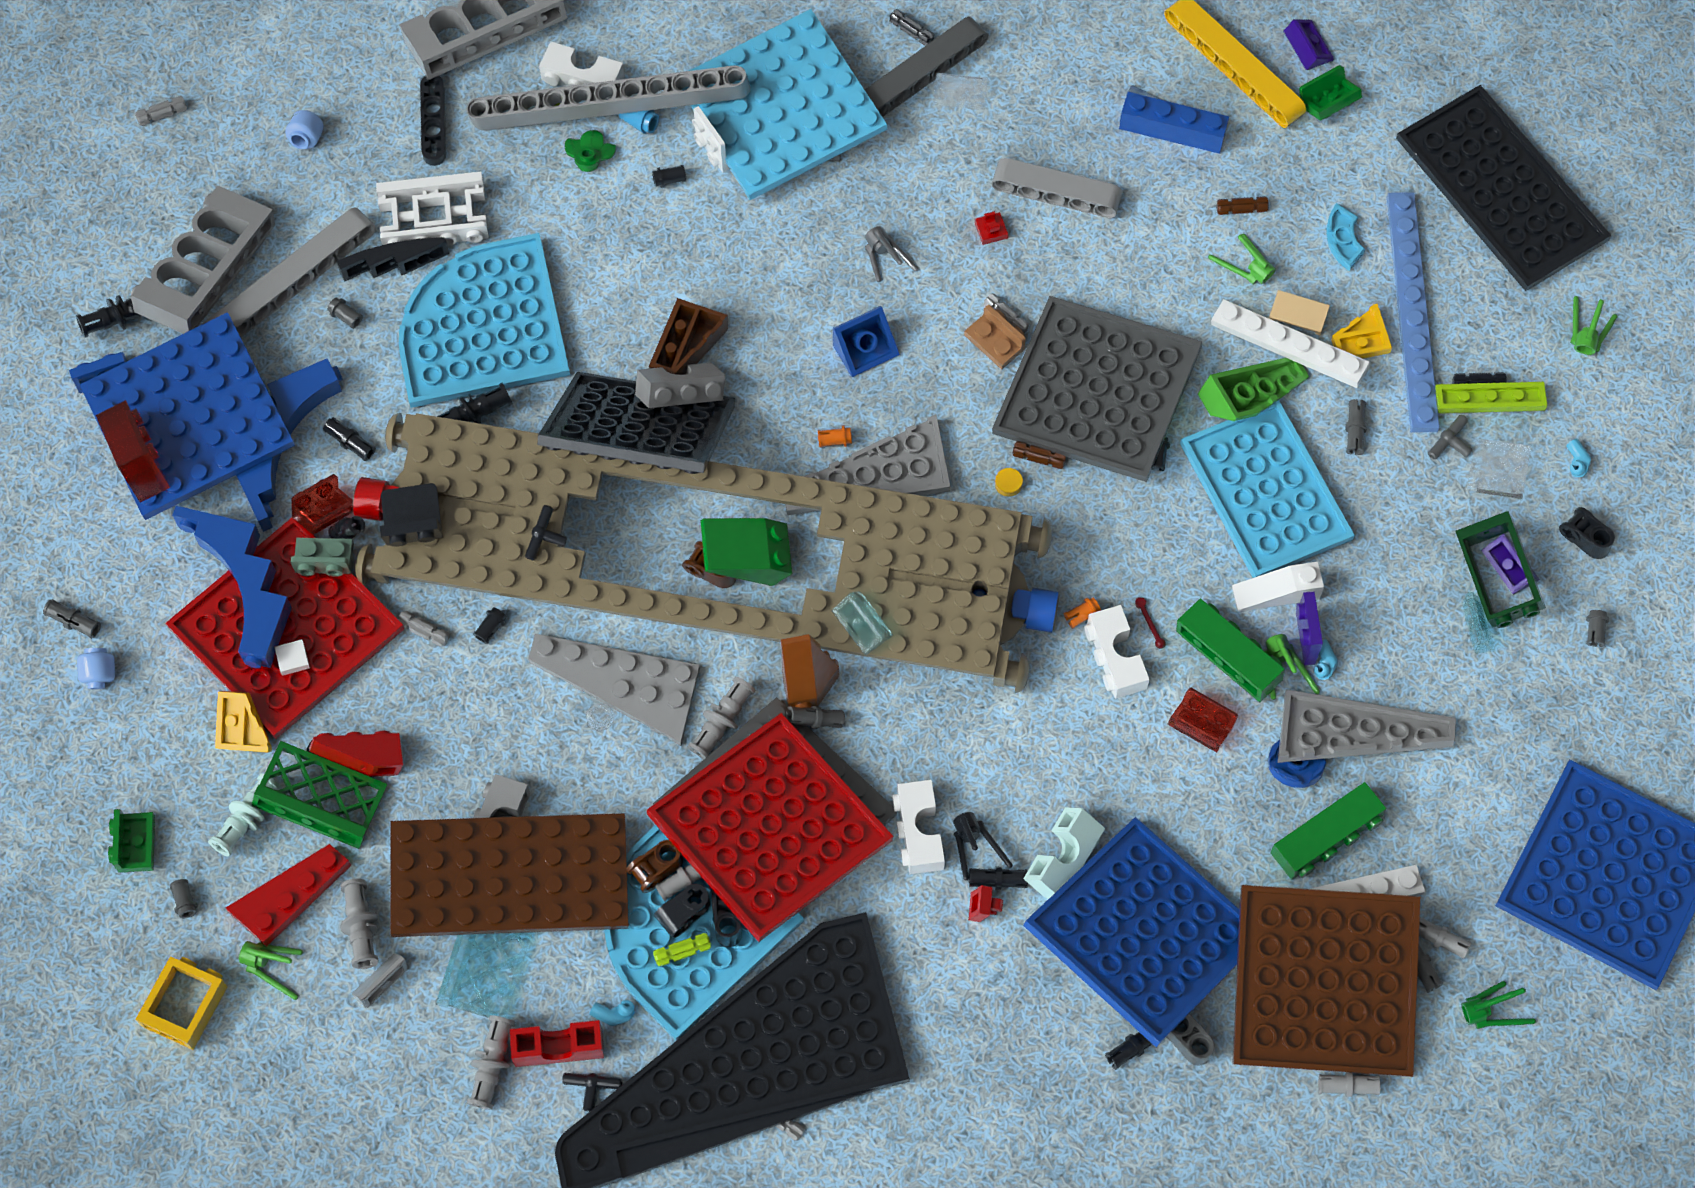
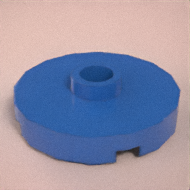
M1280 739L1272 746L1268 757V767L1274 778L1282 784L1293 788H1306L1316 784L1322 778L1326 759L1278 763Z

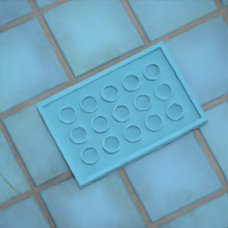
M1279 400L1257 416L1237 421L1227 420L1181 439L1180 445L1252 578L1294 565L1354 539L1353 531Z

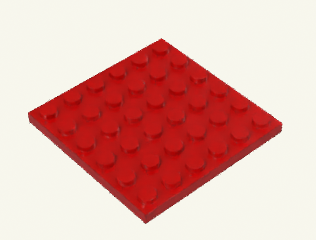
M295 516L256 547L253 556L272 561L276 573L269 592L287 596L292 607L279 645L303 640L310 666L309 669L282 676L276 654L271 668L263 666L261 668H252L243 662L238 652L244 627L243 600L239 585L229 570L165 623L168 629L229 691L250 693L263 727L275 739L280 737L405 629L404 625L352 573L342 574L337 577L329 576L326 573H315L312 576L295 573L291 564V557L295 556L296 538H316Z
M782 713L647 809V815L758 942L891 843L894 837Z

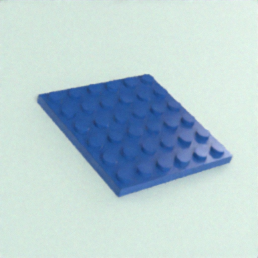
M228 312L80 384L83 394L145 520L296 446Z
M1569 759L1495 906L1644 985L1657 990L1695 913V823Z
M1136 817L1039 907L1023 925L1156 1048L1237 966L1240 909Z

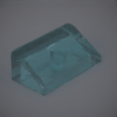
M860 591L851 592L831 610L865 655L869 654L893 635Z
M1468 592L1462 602V607L1474 653L1494 651L1492 635L1480 598L1473 592Z

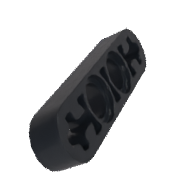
M425 75L420 82L421 151L426 164L437 166L446 159L445 88L443 80L439 75L429 80ZM431 83L436 85L434 87L435 96L430 94L429 87ZM433 104L440 107L436 113L426 111V108ZM433 126L441 129L437 135L426 133ZM431 143H436V156H431Z

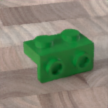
M1341 65L1299 87L1300 98L1306 106V111L1319 121L1328 118L1362 98L1361 89L1346 79L1344 67Z
M114 809V818L109 820V832L113 836V846L108 848L109 863L113 864L118 873L154 871V813L124 814L121 809Z

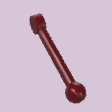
M1138 597L1135 600V606L1141 609L1156 640L1155 646L1162 649L1166 646V642L1160 637L1145 607L1146 600L1143 597Z

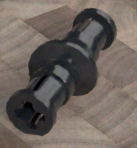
M117 295L115 298L116 305L110 298L106 299L107 308L103 307L83 316L78 314L76 315V320L83 337L86 338L89 337L88 334L101 329L106 330L116 324H119L125 330L126 321L138 319L142 315L134 312L131 298L123 302L121 296ZM100 319V321L89 324L87 326L85 325L86 323Z
M501 382L499 387L485 394H479L474 399L471 394H468V402L461 396L458 397L460 406H454L449 411L436 417L466 422L473 421L474 423L481 424V416L493 413L494 410L506 404L510 406L513 403L503 382Z

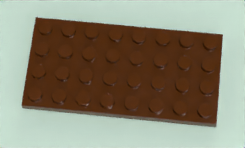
M625 813L391 821V937L628 929Z

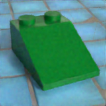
M703 518L700 520L705 572L768 586H774L793 574L787 523L767 518Z

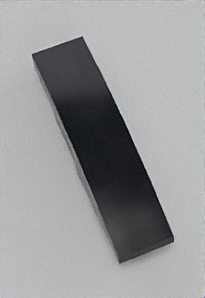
M444 237L420 238L388 243L363 250L337 260L336 263L345 282L367 271L370 272L374 279L395 268H398L402 276L450 253Z

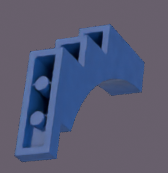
M328 358L267 384L276 408L290 435L304 417L328 398L342 392L339 382L343 381L342 375L337 365L331 366ZM282 453L236 475L263 532L273 528L270 518L274 517L268 503L276 500V472Z
M176 506L172 516L177 526L185 532L194 533L199 546L221 561L239 585L244 607V627L238 652L243 662L252 668H261V666L271 668L276 654L275 647L280 643L292 607L287 596L269 592L276 573L272 561L253 556L260 539V533L256 524Z

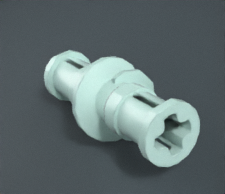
M260 774L257 777L258 782L250 792H247L242 802L235 800L229 804L232 816L227 818L218 834L209 839L208 842L211 847L222 855L230 856L232 854L233 846L244 836L247 828L252 831L258 829L253 820L259 822L264 820V816L260 813L263 810L251 806L256 788L264 774ZM273 778L269 779L267 787L275 790L281 789L280 785Z

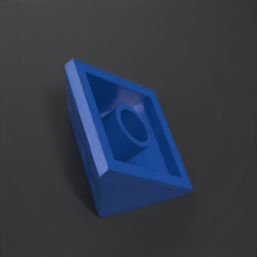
M882 306L876 307L833 328V347L851 377L900 355Z

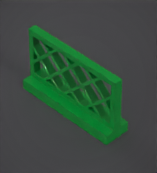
M280 741L260 784L256 788L251 806L360 849L387 784ZM282 752L294 755L297 764L283 768L279 759ZM316 764L321 766L324 774L310 779L305 767ZM300 769L305 781L291 785L286 773ZM280 775L286 785L285 788L280 790L266 786L269 779ZM343 775L348 777L351 785L337 790L332 778ZM327 780L332 792L318 796L313 784ZM308 786L313 798L306 801L297 799L294 791ZM370 786L377 789L378 792L376 797L364 801L359 788ZM354 790L359 803L345 807L340 795ZM335 797L340 809L333 812L324 810L321 802ZM372 804L370 810H368L367 806ZM362 808L366 817L363 825L351 821L348 812Z

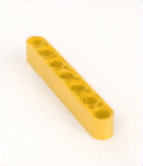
M1178 0L1164 11L1165 18L1171 26L1276 123H1279L1282 128H1287L1305 114L1306 106L1302 99L1194 0Z

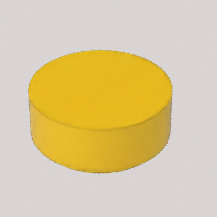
M1004 468L997 473L995 488L998 493L1011 497L1021 491L1023 478L1019 471L1013 468Z

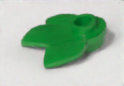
M589 130L583 133L580 139L568 138L565 141V152L568 156L574 158L575 164L581 171L591 172L597 169L600 161L614 156L616 145L604 143L601 132Z

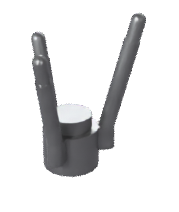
M882 226L874 227L866 233L865 239L868 244L865 246V250L869 254L877 282L881 281L875 252L884 254L888 251L899 265L903 263L900 259L901 257L913 271H918V267L900 249L892 237L887 235Z

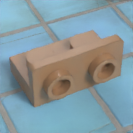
M989 304L984 307L983 315L964 331V336L1001 370L1025 350L1026 338L1023 331L1017 326L1013 327L1000 310H994Z

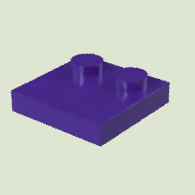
M1303 592L1300 603L1296 604V618L1304 665H1315L1323 645L1315 592Z

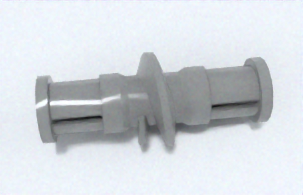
M734 677L732 680L734 684L728 693L722 697L719 706L711 703L712 711L705 710L703 712V716L708 721L702 726V730L695 741L687 746L693 753L703 759L709 756L716 743L723 737L727 727L738 728L733 718L739 714L750 694L753 695L756 691L753 686L739 677Z
M359 878L344 881L340 886L341 891L345 894V911L348 916L342 921L340 927L344 934L350 936V945L352 946L354 956L351 961L352 967L368 969L378 964V957L374 955L373 934L377 932L378 926L372 924L378 920V916L374 912H369V904L366 901L365 894L367 882Z
M494 1015L489 1017L491 1025L487 1039L484 1041V1051L475 1052L481 1059L471 1061V1066L478 1068V1071L474 1078L475 1084L471 1099H467L466 1102L468 1105L488 1110L493 1109L491 1101L495 1086L498 1085L500 1069L510 1068V1064L503 1060V1056L507 1051L510 1029L516 1023L513 1020Z

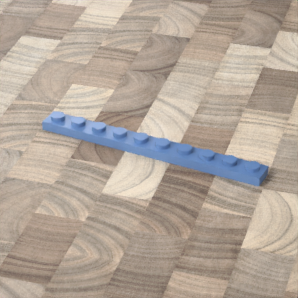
M1414 192L1388 193L1387 207L1410 432H1438L1439 420Z

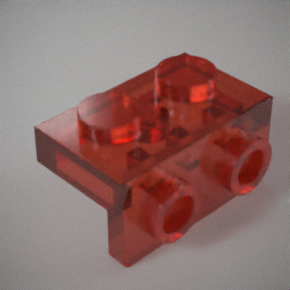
M335 474L320 480L291 498L292 518L312 535L353 513V499L339 489L338 477Z
M1190 687L1186 691L1182 702L1170 717L1167 725L1217 753L1231 733L1239 715Z

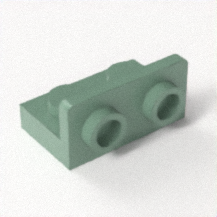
M296 538L295 556L291 557V564L295 573L304 576L326 573L329 576L335 577L342 574H351L353 540Z

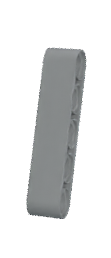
M1008 158L998 161L991 183L992 187L999 192L1003 191V193L1079 210L1105 218H1114L1116 216L1123 193L1120 187L1111 183Z

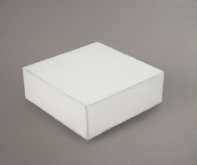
M303 640L275 647L282 676L310 668Z

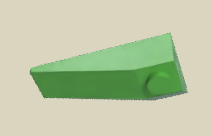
M1282 358L1211 374L1198 392V396L1211 416L1237 421L1257 416L1306 381L1309 375L1302 364L1288 358Z

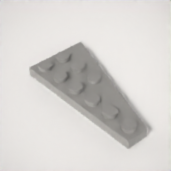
M936 414L917 426L914 424L905 428V431L893 437L888 436L852 453L851 457L840 462L837 460L829 464V467L817 473L812 472L803 476L920 496L950 492V482ZM785 504L787 515L821 511Z
M540 634L534 635L528 658L529 663L556 678L570 683L574 688L590 694L596 700L633 720L639 721L650 727L654 732L661 733L681 746L700 670L698 664Z
M1286 689L1278 763L1453 747L1456 718Z

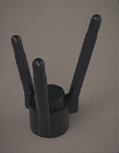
M965 812L953 820L956 829L954 837L957 841L961 870L965 881L969 879L963 841L970 843L972 849L976 851L978 849L976 840L979 838L980 833L1008 868L1013 867L1006 854L986 830L983 821H977L974 813Z

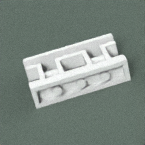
M481 171L376 183L380 212L392 211L393 225L380 227L382 245L412 239L444 237L448 246L454 245L456 242L469 241L477 243L483 239H489L486 215L473 216L472 202L485 201V188ZM465 196L466 205L451 206L450 197ZM413 201L412 211L399 212L398 203ZM445 205V220L421 222L420 208ZM467 215L468 223L453 225L452 217ZM414 221L415 229L400 231V222Z

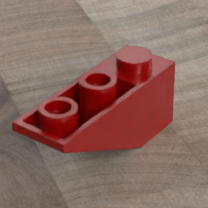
M386 730L378 731L374 734L350 732L346 735L334 736L332 733H322L313 737L309 747L310 752L369 777L399 775L403 766L400 734L391 733Z

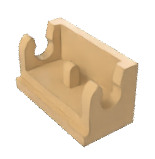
M1278 290L1269 319L1311 330L1320 336L1330 305Z

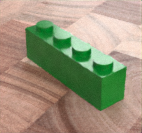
M1200 598L1177 620L1176 632L1259 703L1283 681L1285 668H1283L1281 661L1275 656H1269L1265 653L1255 639L1247 638L1241 632L1238 625L1222 617L1219 610L1213 604L1206 603Z
M1364 782L1276 842L1270 853L1291 880L1297 876L1304 878L1315 869L1314 864L1320 860L1327 862L1338 853L1337 848L1343 844L1349 847L1361 837L1359 833L1368 828L1369 831L1377 828L1384 821L1382 817L1387 808Z

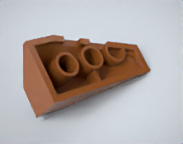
M810 634L781 639L783 684L788 707L811 708L812 706H819L839 678L838 661L831 659L830 653L827 650L822 651L820 644Z

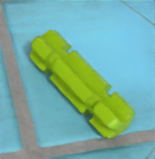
M707 933L696 935L693 940L690 937L670 944L668 949L664 947L653 951L656 964L661 967L669 964V960L673 959L675 962L695 955L698 950H700V953L707 951L711 948V943Z

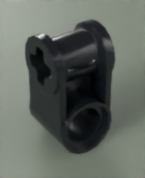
M1578 507L1574 511V516L1568 522H1563L1559 526L1560 533L1567 540L1577 545L1594 559L1605 558L1615 540L1614 532L1583 507ZM1594 540H1600L1605 545H1599Z
M691 884L673 899L664 903L654 913V917L672 938H676L684 933L692 923L709 910L710 899L706 888L700 884ZM691 897H701L702 902L700 904L692 902Z
M712 890V909L717 941L724 947H733L742 938V923ZM729 925L735 927L736 930L731 934H725L721 931L722 928Z

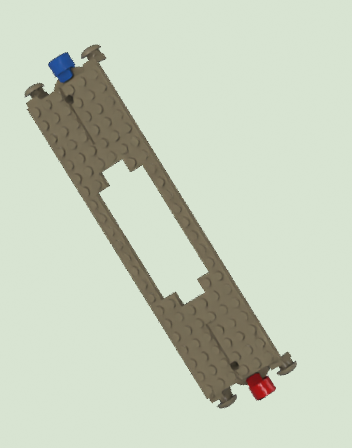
M402 413L394 414L386 427L385 441L387 448L393 453L397 451L398 447H403L407 450L403 471L391 486L389 481L361 477L357 482L353 496L354 516L381 522L383 521L381 493L384 490L433 483L438 489L443 538H438L431 542H411L398 547L387 546L386 544L382 547L376 546L375 554L373 553L372 544L361 548L356 559L355 572L358 581L364 585L369 578L388 584L389 577L776 642H781V639L810 634L820 644L821 649L991 677L994 678V686H1015V693L1021 692L1027 684L1030 669L1029 660L1022 652L1020 662L1009 660L1010 651H1004L1001 645L1013 639L1024 624H1026V629L1052 633L1060 596L1057 591L1033 587L1032 591H1029L1023 573L1014 564L1015 556L1020 552L1027 553V550L1038 552L1037 559L1047 554L1052 541V527L1045 518L1043 526L1037 527L1032 526L1033 516L1024 515L1018 511L709 461L704 473L689 474L682 469H660L656 465L646 463L636 465L623 459L607 460L599 455H578L573 451L564 449L557 451L549 450L546 446L537 445L539 433L417 413L416 415L406 414L404 423ZM602 474L821 510L817 537L844 541L835 592L807 588L802 615L583 579L581 575L586 556L585 551L559 547L544 540L541 543L536 560L527 559L525 554L532 538L531 531L537 524L542 507L548 505L554 509L547 530L562 535L569 496L597 501Z

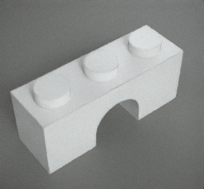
M551 41L539 65L541 80H544L551 86L561 85L565 87L622 80L625 77L622 62L598 56L596 63L588 69L576 68L575 48Z
M1118 605L1089 614L1087 625L1084 626L1088 641H1093L1095 644L1094 657L1097 665H1103L1106 675H1103V680L1107 691H1112L1115 699L1147 690L1149 677L1141 656L1122 657L1116 653L1113 647L1115 644L1129 638L1130 627L1122 606Z
M932 780L897 784V794L892 795L894 811H900L901 821L896 822L898 838H904L905 848L901 849L902 865L908 866L909 874L944 870L945 860L941 835H925L916 827V823L921 818L935 816L936 804Z

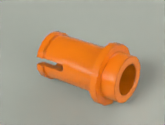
M842 425V428L818 430L819 447L844 444V447H847V444H852L851 428H845V425Z
M1094 597L1091 599L1085 598L1084 603L1065 612L1064 617L1066 621L1070 620L1068 624L1073 629L1075 626L1088 620L1089 614L1101 611V608Z

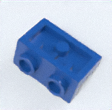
M123 352L108 354L102 359L79 364L76 368L70 369L69 372L79 394H81L83 391L80 384L127 361Z

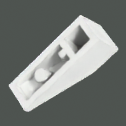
M1318 562L1291 565L1232 585L1238 612L1300 603L1303 592H1315L1316 600H1319L1324 588Z

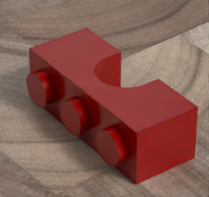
M600 1020L570 1023L569 1028L559 1031H545L540 1026L510 1029L511 1059L515 1067L604 1058L603 1032Z

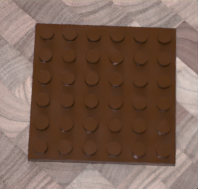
M1241 885L1232 1064L1413 1077L1420 897Z

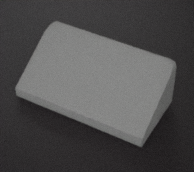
M396 953L392 954L352 995L365 1008H368L408 970L405 959Z

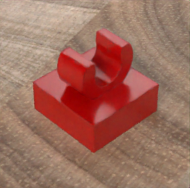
M993 211L985 213L983 217L975 218V226L982 245L1008 239V232L1000 212L995 213Z
M981 885L971 892L969 921L981 922L990 915H997V911L1002 912L1003 900L992 898L993 887Z

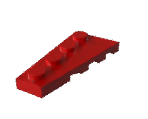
M328 844L230 904L225 909L267 947L329 888L351 864L347 858L332 845Z

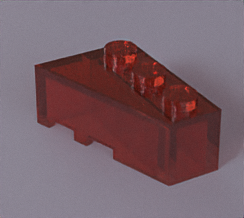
M125 400L97 414V420L117 467L139 502L169 489L170 486L157 461L159 455L152 442H148L152 439L144 425L140 426L144 421L137 408L132 410Z

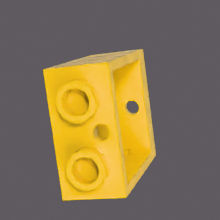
M170 956L135 1020L141 1027L194 1050L228 987L222 980L223 976L220 973L209 968L204 972L196 968L197 964L188 958L181 957L178 960ZM177 971L210 985L187 1029L154 1015L157 1006Z

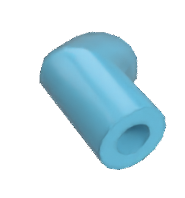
M623 1000L618 1006L609 1009L595 1002L589 1015L610 1026H617L631 1020L634 1016V1004L629 1000Z

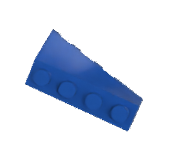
M1131 85L1121 112L1119 129L1220 154L1229 116L1165 101Z

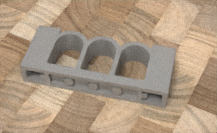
M460 0L457 7H438L429 12L426 17L421 14L399 24L405 44L429 80L568 19L563 0H522L530 7L507 16L502 6L511 0ZM479 14H490L497 19V21L477 30H474L469 22L471 18ZM448 28L460 29L465 34L443 45L437 38L439 32Z
M217 186L211 194L206 196L203 203L204 208L194 215L192 219L193 231L181 234L174 240L172 244L173 257L160 260L151 271V279L145 277L139 285L133 288L131 300L134 312L182 334L198 327L274 228L273 209ZM212 227H222L240 236L231 245L204 233V231ZM193 252H201L221 261L211 271L184 259V257ZM172 278H182L201 287L191 297L163 283Z

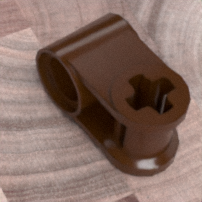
M697 541L694 545L695 550L688 560H684L682 567L695 577L702 578L723 589L733 586L737 578L705 572L703 543Z
M663 840L645 854L634 859L627 866L626 871L628 874H633L641 884V891L648 893L656 888L655 885L660 884L682 866L683 856L670 840ZM668 851L676 853L675 858L671 861L661 859L662 855Z

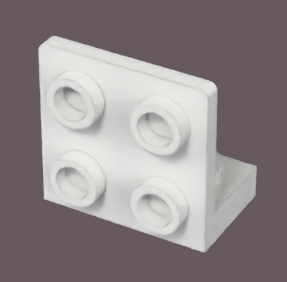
M700 107L693 108L694 119H692L696 131L694 133L696 143L699 147H705L708 151V159L714 167L718 165L722 173L729 170L730 168L725 159L726 148L724 141Z

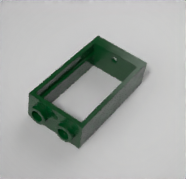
M1509 511L1455 531L1486 618L1492 628L1507 627L1513 623V620L1521 617H1534L1540 613V610L1546 608ZM1509 532L1534 599L1495 613L1471 546Z

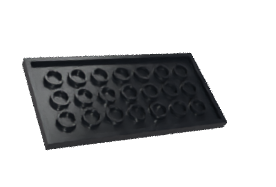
M1481 85L1397 134L1396 139L1525 292L1608 242L1611 234Z

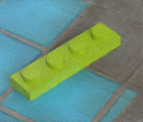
M1544 382L1436 384L1435 386L1438 414L1545 411L1547 408Z

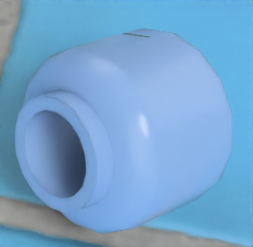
M300 110L292 115L286 126L285 134L294 147L310 149L317 144L323 133L324 125L315 113L308 110Z
M107 648L84 649V653L80 654L77 658L78 680L81 683L88 684V689H105V683H110L115 679V658L113 654L107 653Z

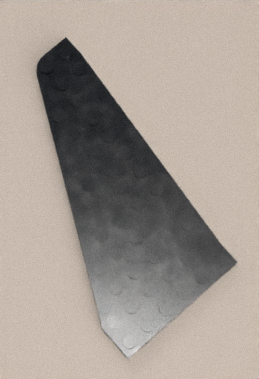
M864 912L820 923L566 1130L559 1138L555 1148V1159L561 1188H601L879 1089L910 1082L867 913Z

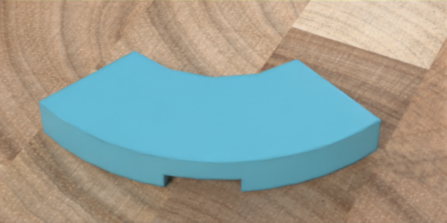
M1336 203L1327 222V242L1335 259L1345 269L1350 271L1364 254L1365 248L1358 243L1354 234V226L1358 216Z

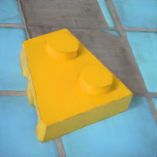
M1373 304L1369 311L1361 317L1357 316L1347 327L1341 328L1333 334L1331 339L1334 347L1362 359L1389 354L1392 350L1378 304Z
M218 692L216 749L272 752V746L250 693Z

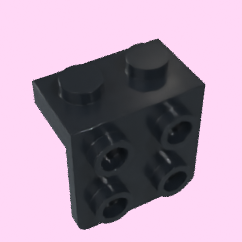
M429 483L388 489L381 493L384 525L380 526V533L387 546L398 547L411 542H431L435 539L443 538L438 489L435 484Z

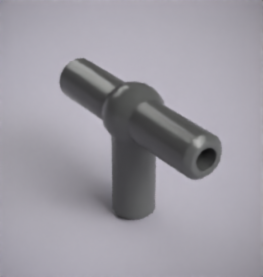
M1459 415L1450 427L1441 433L1440 439L1428 452L1430 458L1437 459L1448 445L1464 457L1469 456L1472 448L1456 437L1468 422L1466 416Z

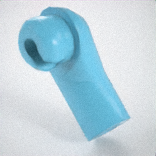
M1574 439L1566 447L1574 457L1570 465V472L1574 477L1578 478L1587 474L1591 457L1580 441Z
M1327 639L1322 640L1323 645L1319 653L1321 659L1317 666L1315 665L1314 667L1315 675L1321 680L1329 679L1338 664V660Z

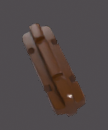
M1266 196L1256 197L1254 200L1253 197L1231 198V201H1228V199H1218L1216 204L1219 215L1229 214L1228 212L1231 211L1232 214L1253 213V210L1266 212L1269 207Z
M1016 441L1012 452L1014 457L1021 459L1027 457L1029 461L1047 466L1050 463L1052 467L1062 469L1065 465L1066 457L1056 452L1051 453L1050 450L1034 445L1029 447L1026 446L1027 443Z

